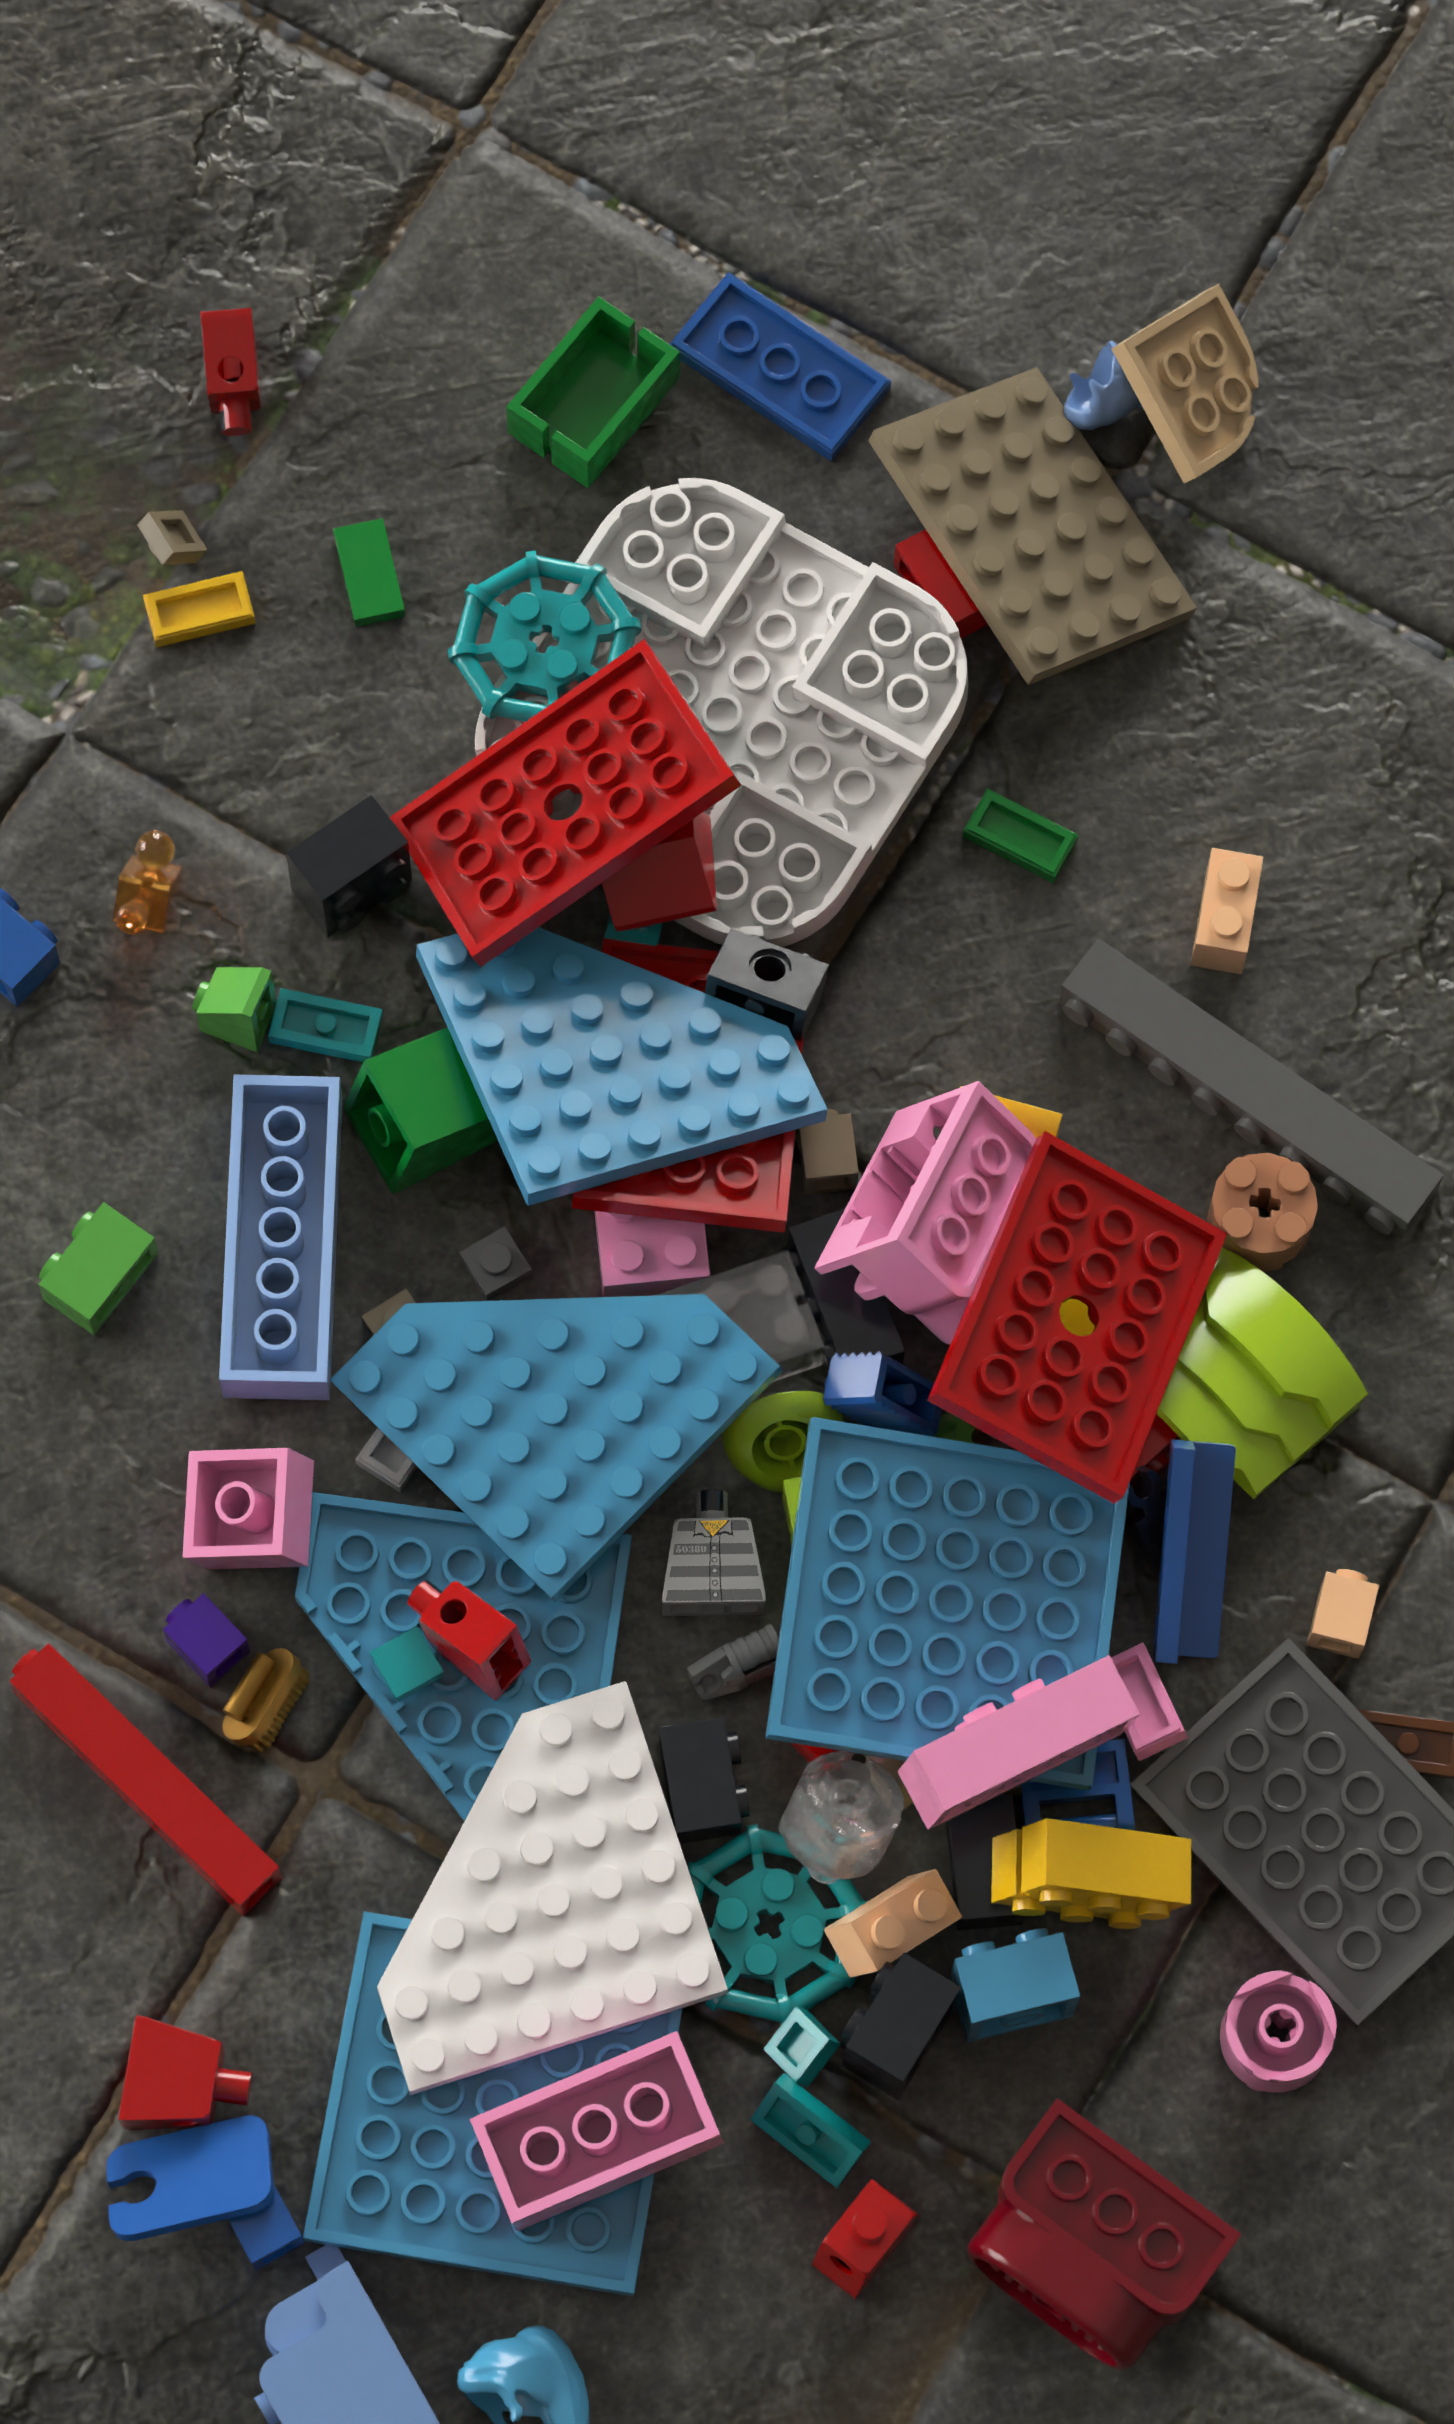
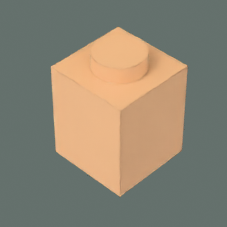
M1338 1569L1336 1574L1326 1571L1320 1586L1306 1646L1359 1659L1366 1643L1379 1585L1367 1582L1368 1577L1357 1571Z

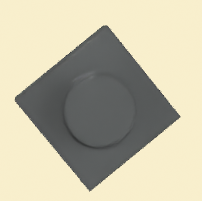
M505 1226L459 1252L461 1262L486 1301L491 1300L532 1276L530 1265Z

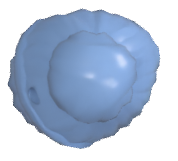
M1109 341L1102 348L1090 377L1084 379L1074 372L1069 376L1073 389L1064 403L1063 412L1071 424L1078 429L1087 431L1115 424L1117 420L1125 417L1134 408L1144 410L1111 349L1118 345L1114 341Z

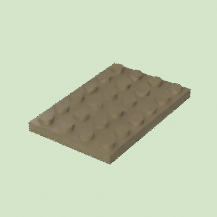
M1037 367L875 429L868 440L1027 685L1036 683L1188 620L1197 609V606L1079 429L1074 427L1065 417L1063 405Z

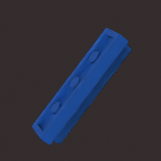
M1171 1439L1153 1644L1155 1662L1177 1664L1178 1656L1216 1658L1218 1656L1236 1449L1232 1444Z

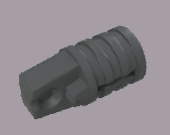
M771 1623L763 1626L758 1631L750 1632L745 1637L741 1636L735 1639L734 1642L720 1646L687 1667L690 1680L702 1702L749 1687L748 1685L756 1684L768 1676H774L779 1637Z

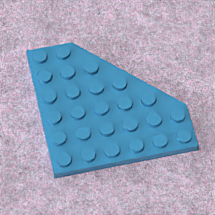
M540 927L482 967L472 958L458 934L417 944L416 958L527 1206L826 1121L828 1109L786 1025Z
M705 1294L407 1303L375 1333L330 1381L556 1602L783 1370Z
M312 1492L308 1567H299L295 1598L312 1623L465 1822L521 1714L611 1686L632 1535L622 1534L554 1602L464 1512ZM429 1580L442 1592L451 1582L458 1581L517 1625L532 1662L497 1701L488 1696L429 1644L419 1622L421 1616L407 1605L410 1594L422 1581ZM418 1626L442 1667L444 1677L396 1702L371 1659L370 1652Z

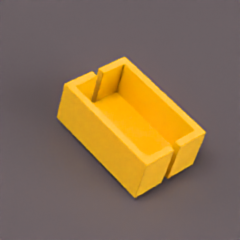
M1046 1818L1024 1826L1022 1830L1016 1829L992 1838L991 1903L1012 1906V1913L1016 1915L1039 1916L1044 1915L1046 1910L1060 1912V1919L1067 1922H1090L1094 1920V1917L1108 1919V1926L1112 1928L1141 1927V1920L1169 1918V1911L1191 1904V1839Z

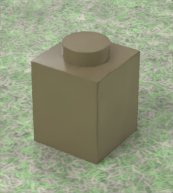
M828 1109L826 1121L797 1130L804 1195L855 1190L858 1184L859 1172L851 1113L838 1114V1111Z

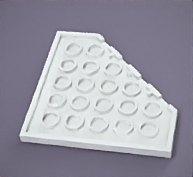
M626 1681L521 1714L377 1985L410 2095L728 1993Z

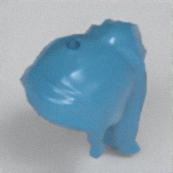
M542 2325L526 2327L513 2338L498 2339L485 2343L458 2371L456 2382L458 2390L475 2407L485 2412L493 2424H506L502 2415L503 2411L511 2412L510 2419L512 2422L519 2421L522 2416H540L544 2424H590L589 2399L583 2374L569 2346L555 2331Z

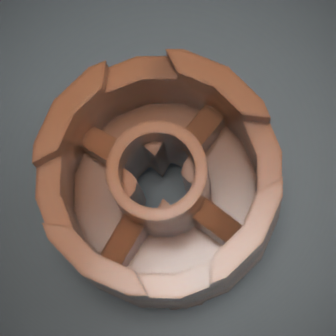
M1271 1153L1237 1157L1226 1166L1224 1172L1216 1181L1206 1221L1227 1233L1223 1248L1239 1255L1263 1272L1276 1271L1282 1268L1284 1263L1294 1259L1307 1245L1318 1209L1315 1187L1310 1180L1309 1172L1299 1162ZM1258 1208L1266 1209L1270 1213L1269 1217H1259Z

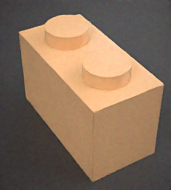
M1212 848L1206 870L1190 966L1242 975L1248 953L1263 856Z
M933 1869L907 1876L823 1930L849 1977H855L882 1969L887 1961L893 1962L902 1956L903 1953H907L962 1918V1915L938 1871Z

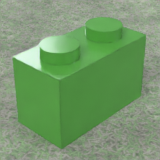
M105 1202L101 1204L94 1214L89 1211L78 1221L71 1235L74 1240L62 1255L58 1252L53 1254L39 1274V1279H41L39 1288L43 1300L92 1335L97 1333L158 1255L155 1237Z

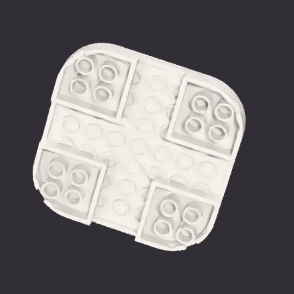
M699 478L678 479L679 484L664 486L652 491L650 486L627 497L607 515L575 563L589 566L598 563L607 569L606 577L631 615L640 620L642 631L635 637L633 646L643 639L646 640L742 785L705 811L711 819L717 911L673 921L720 945H723L732 928L751 936L758 935L767 942L784 947L817 932L840 911L953 735L963 715L968 694V670L965 650L954 620L947 610L928 592L872 562L870 567H867L786 523L785 514L743 491L718 481ZM569 583L563 594L573 595L580 585ZM593 595L585 605L591 618L597 626L610 624L611 620ZM542 633L541 636H536L532 640V642L536 643L537 652L546 653L549 646L557 647L559 641L553 639L552 633ZM613 641L599 644L594 662V667L600 670L607 665ZM502 673L494 685L495 688H499L506 680L504 673ZM575 681L566 686V691L560 694L559 698L578 686V682ZM517 691L512 697L549 706L548 697ZM481 709L475 733L476 756L525 722L498 716L490 719L482 713ZM569 789L560 792L552 800L554 809L549 818L564 820L571 817L577 812L582 803V794L572 793Z

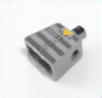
M702 1490L697 1492L696 1518H680L674 1521L662 1594V1616L765 1615L766 1593L751 1519L745 1517L728 1518V1493L726 1491Z

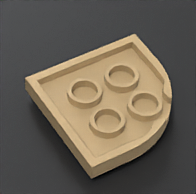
M1219 284L1205 290L1111 348L1183 483L1193 480L1236 452L1244 443L1255 420V416H1250L1252 391L1259 388L1257 367L1248 338Z

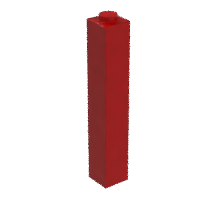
M49 1643L39 1652L36 1649L30 1650L16 1663L12 1670L15 1676L9 1680L14 1694L243 1917L282 1879L279 1866Z

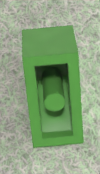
M217 967L210 983L203 981L200 984L193 1001L192 1010L196 1011L199 1030L258 1053L271 1024L277 1003L272 971L263 967Z

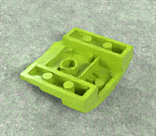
M1222 1247L1156 1414L1182 1440L1234 1445L1236 1454L1233 1479L1254 1500L1355 1412L1368 1393L1343 1352L1316 1319L1271 1277L1244 1258Z

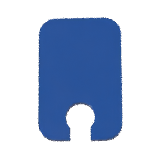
M253 2115L241 2116L127 2143L116 2148L107 2159V2183L110 2189L127 2185L138 2177H150L156 2181L154 2192L146 2200L140 2203L120 2202L108 2205L110 2226L114 2234L124 2241H137L252 2214L265 2208L272 2200L274 2194L270 2134L265 2122L260 2117Z

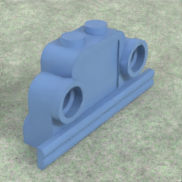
M324 2245L305 2256L318 2281L277 2304L270 2311L266 2319L265 2340L273 2357L268 2359L261 2368L260 2384L264 2392L254 2399L268 2424H440L350 2263L346 2262L340 2249L337 2246Z

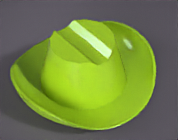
M790 1391L771 1394L750 1403L722 1432L723 1448L731 1464L742 1476L765 1490L782 1493L783 1480L802 1476L810 1419L816 1417L844 1422L842 1413H838L837 1409H832L831 1405H825L823 1400L824 1394L820 1392Z

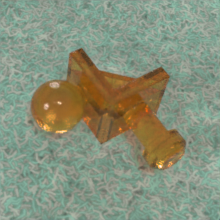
M148 831L138 839L136 855L130 857L119 875L113 921L117 923V926L124 933L135 935L144 929L163 933L166 928L171 891L181 876L182 866L170 864L174 857L175 847L172 839L162 831Z

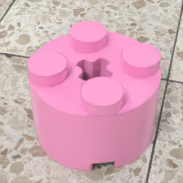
M1271 1971L1257 1975L1241 1986L1223 2016L1220 2028V2045L1224 2059L1231 2071L1252 2090L1273 2093L1295 2090L1311 2081L1329 2057L1334 2045L1337 2029L1335 2011L1325 1992L1310 1980L1307 1981L1284 1971ZM1271 2022H1274L1278 2029L1287 2027L1290 2031L1284 2042H1280L1277 2037L1270 2038L1267 2035Z

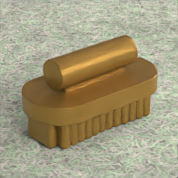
M283 1648L273 1649L265 1655L257 1652L222 1710L226 1714L222 1728L227 1738L239 1746H249L258 1752H263L264 1747L270 1748L272 1746L271 1742L275 1740L274 1736H277L278 1730L282 1728L281 1724H284V1719L288 1716L287 1713L291 1711V1707H294L295 1702L299 1700V1696L303 1693L302 1690H305L306 1685L310 1682V1679L307 1678L309 1672L301 1666L296 1656Z

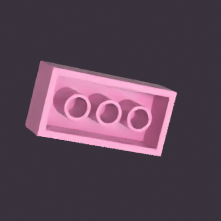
M1110 1655L1047 1686L1044 1685L1041 1678L1032 1681L1012 1693L1015 1699L1014 1702L996 1710L993 1702L983 1705L963 1717L965 1721L954 1728L955 1731L914 1750L897 1772L927 1830L1120 1736L1140 1715V1712Z
M677 2031L470 2118L510 2221L517 2231L724 2144Z

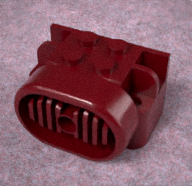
M1057 2098L1008 2164L998 2188V2204L969 2242L968 2255L975 2266L997 2287L1071 2343L1112 2368L1128 2370L1135 2365L1162 2326L1176 2323L1186 2314L1214 2273L1225 2261L1240 2238L1241 2233Z

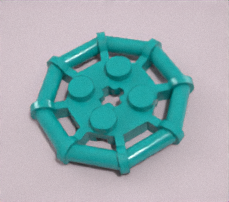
M534 550L527 551L526 557L478 585L471 583L464 591L467 597L454 645L448 649V659L451 664L458 667L483 706L482 713L490 719L498 716L526 722L548 706L512 698L517 691L546 696L550 705L559 699L560 694L566 691V686L575 681L579 684L599 671V669L594 667V662L600 643L613 641L607 665L633 647L635 637L642 631L640 620L631 615L606 577V568L598 563L589 566L540 556ZM541 577L580 586L573 595L542 589ZM530 578L532 591L517 594L506 606L494 600ZM593 595L611 620L610 624L597 626L591 618L585 605ZM485 612L496 619V624L491 642L476 645L475 642ZM542 633H552L553 639L559 641L557 647L549 646L546 653L537 652L536 643L532 642V640L536 636H541ZM494 660L496 665L500 667L506 680L499 688L494 687L480 662Z
M758 1824L747 1825V1831L695 1863L687 1862L700 1906L704 1890L719 1899L713 1926L708 1928L712 1943L715 1944L730 1968L724 1977L728 1993L707 2000L705 2006L714 2012L720 2008L777 2021L782 2025L796 2006L809 2010L843 1988L851 1989L857 1981L856 1977H849L837 1953L835 1960L831 1961L820 1953L824 1934L823 1929H825L826 1924L836 1922L867 1901H863L831 1851L833 1845L823 1839L821 1842L802 1839L759 1829ZM763 1852L806 1861V1864L798 1875L791 1874L783 1869L765 1868ZM749 1854L751 1855L753 1870L725 1887L713 1878V1876ZM817 1870L840 1903V1907L824 1909L809 1886L808 1882ZM767 1912L771 1917L779 1915L784 1922L779 1925L781 1935L778 1938L772 1939L768 1933L761 1936L755 1933L754 1929L760 1924L758 1917L760 1914ZM812 1965L824 1973V1975L788 1997L786 1981ZM740 1977L764 1980V1983L773 1985L776 1999L732 1988Z

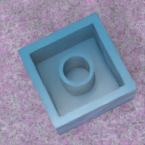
M1046 1928L1035 1929L1017 1935L1015 1937L1016 1944L995 1949L994 1942L978 1943L962 1950L963 1957L955 1958L950 1981L961 1987L956 2006L966 2043L1073 2017L1080 1994L1063 1932L1049 1935Z

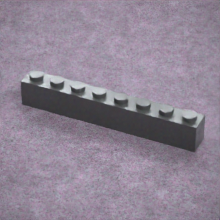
M1097 938L1062 984L1058 1003L1063 1006V1012L1073 1022L1083 1027L1088 1025L1094 1027L1106 1036V1042L1115 1051L1124 1056H1131L1133 1054L1149 1065L1148 1070L1156 1079L1169 1086L1176 1084L1191 1094L1194 1104L1204 1112L1213 1116L1219 1113L1232 1122L1235 1131L1249 1143L1254 1145L1262 1143L1277 1153L1278 1156L1299 1162L1309 1172V1176L1321 1184L1322 1191L1330 1199L1342 1205L1349 1203L1365 1214L1366 1222L1378 1232L1385 1235L1393 1233L1400 1239H1403L1437 1193L1444 1174L1101 939Z

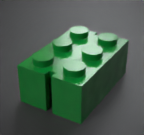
M598 296L506 406L507 433L543 458L551 451L552 464L589 489L680 379V351L643 327L637 334V356L634 355L632 351L635 349V320Z

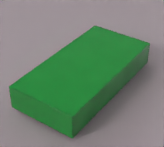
M383 518L333 528L355 627L405 617L404 604Z
M987 788L965 826L962 837L1054 884L1078 842L1079 835Z

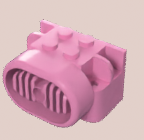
M979 1081L896 1111L825 1246L815 1269L823 1275L853 1265L860 1271L854 1289L861 1298L872 1300L885 1295L906 1314L914 1315L936 1337L950 1345L1036 1137ZM934 1127L941 1131L937 1140L933 1134Z

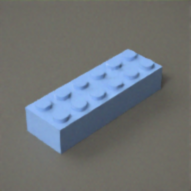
M235 1074L233 1076L219 1382L223 1398L330 1401L343 1102L340 1077Z

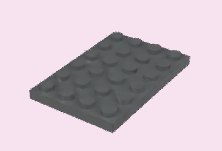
M1288 1638L1186 1732L1187 1739L1171 1746L1130 1784V1787L1176 1837L1191 1839V1853L1302 1971L1325 1992L1327 1997L1357 2028L1454 1937V1809Z

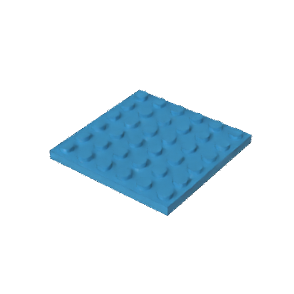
M812 1417L808 1426L765 1739L906 1761L914 1750L955 1731L954 1728L965 1721L963 1717L975 1709L993 1702L996 1710L1014 1702L1015 1699L1012 1693L1032 1681L1041 1678L1044 1685L1047 1686L1108 1656L1129 1484L1124 1497L1113 1504L1016 1450ZM1097 1747L1029 1781L1089 1791L1093 1786Z
M364 1911L303 2240L305 2242L634 2297L655 2173L517 2231L510 2221L470 2118L675 2031L679 2034L683 2008L410 2095L377 1985L413 1919Z

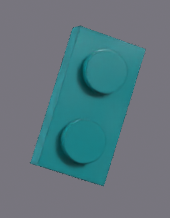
M280 988L268 1034L269 1043L363 1063L364 1060L374 1056L383 1020V1009Z
M785 2073L773 2084L750 2118L753 2123L835 2188H838L845 2181L871 2144L869 2139Z

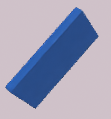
M730 272L724 276L670 343L671 346L680 351V360L831 462L891 388L890 379Z

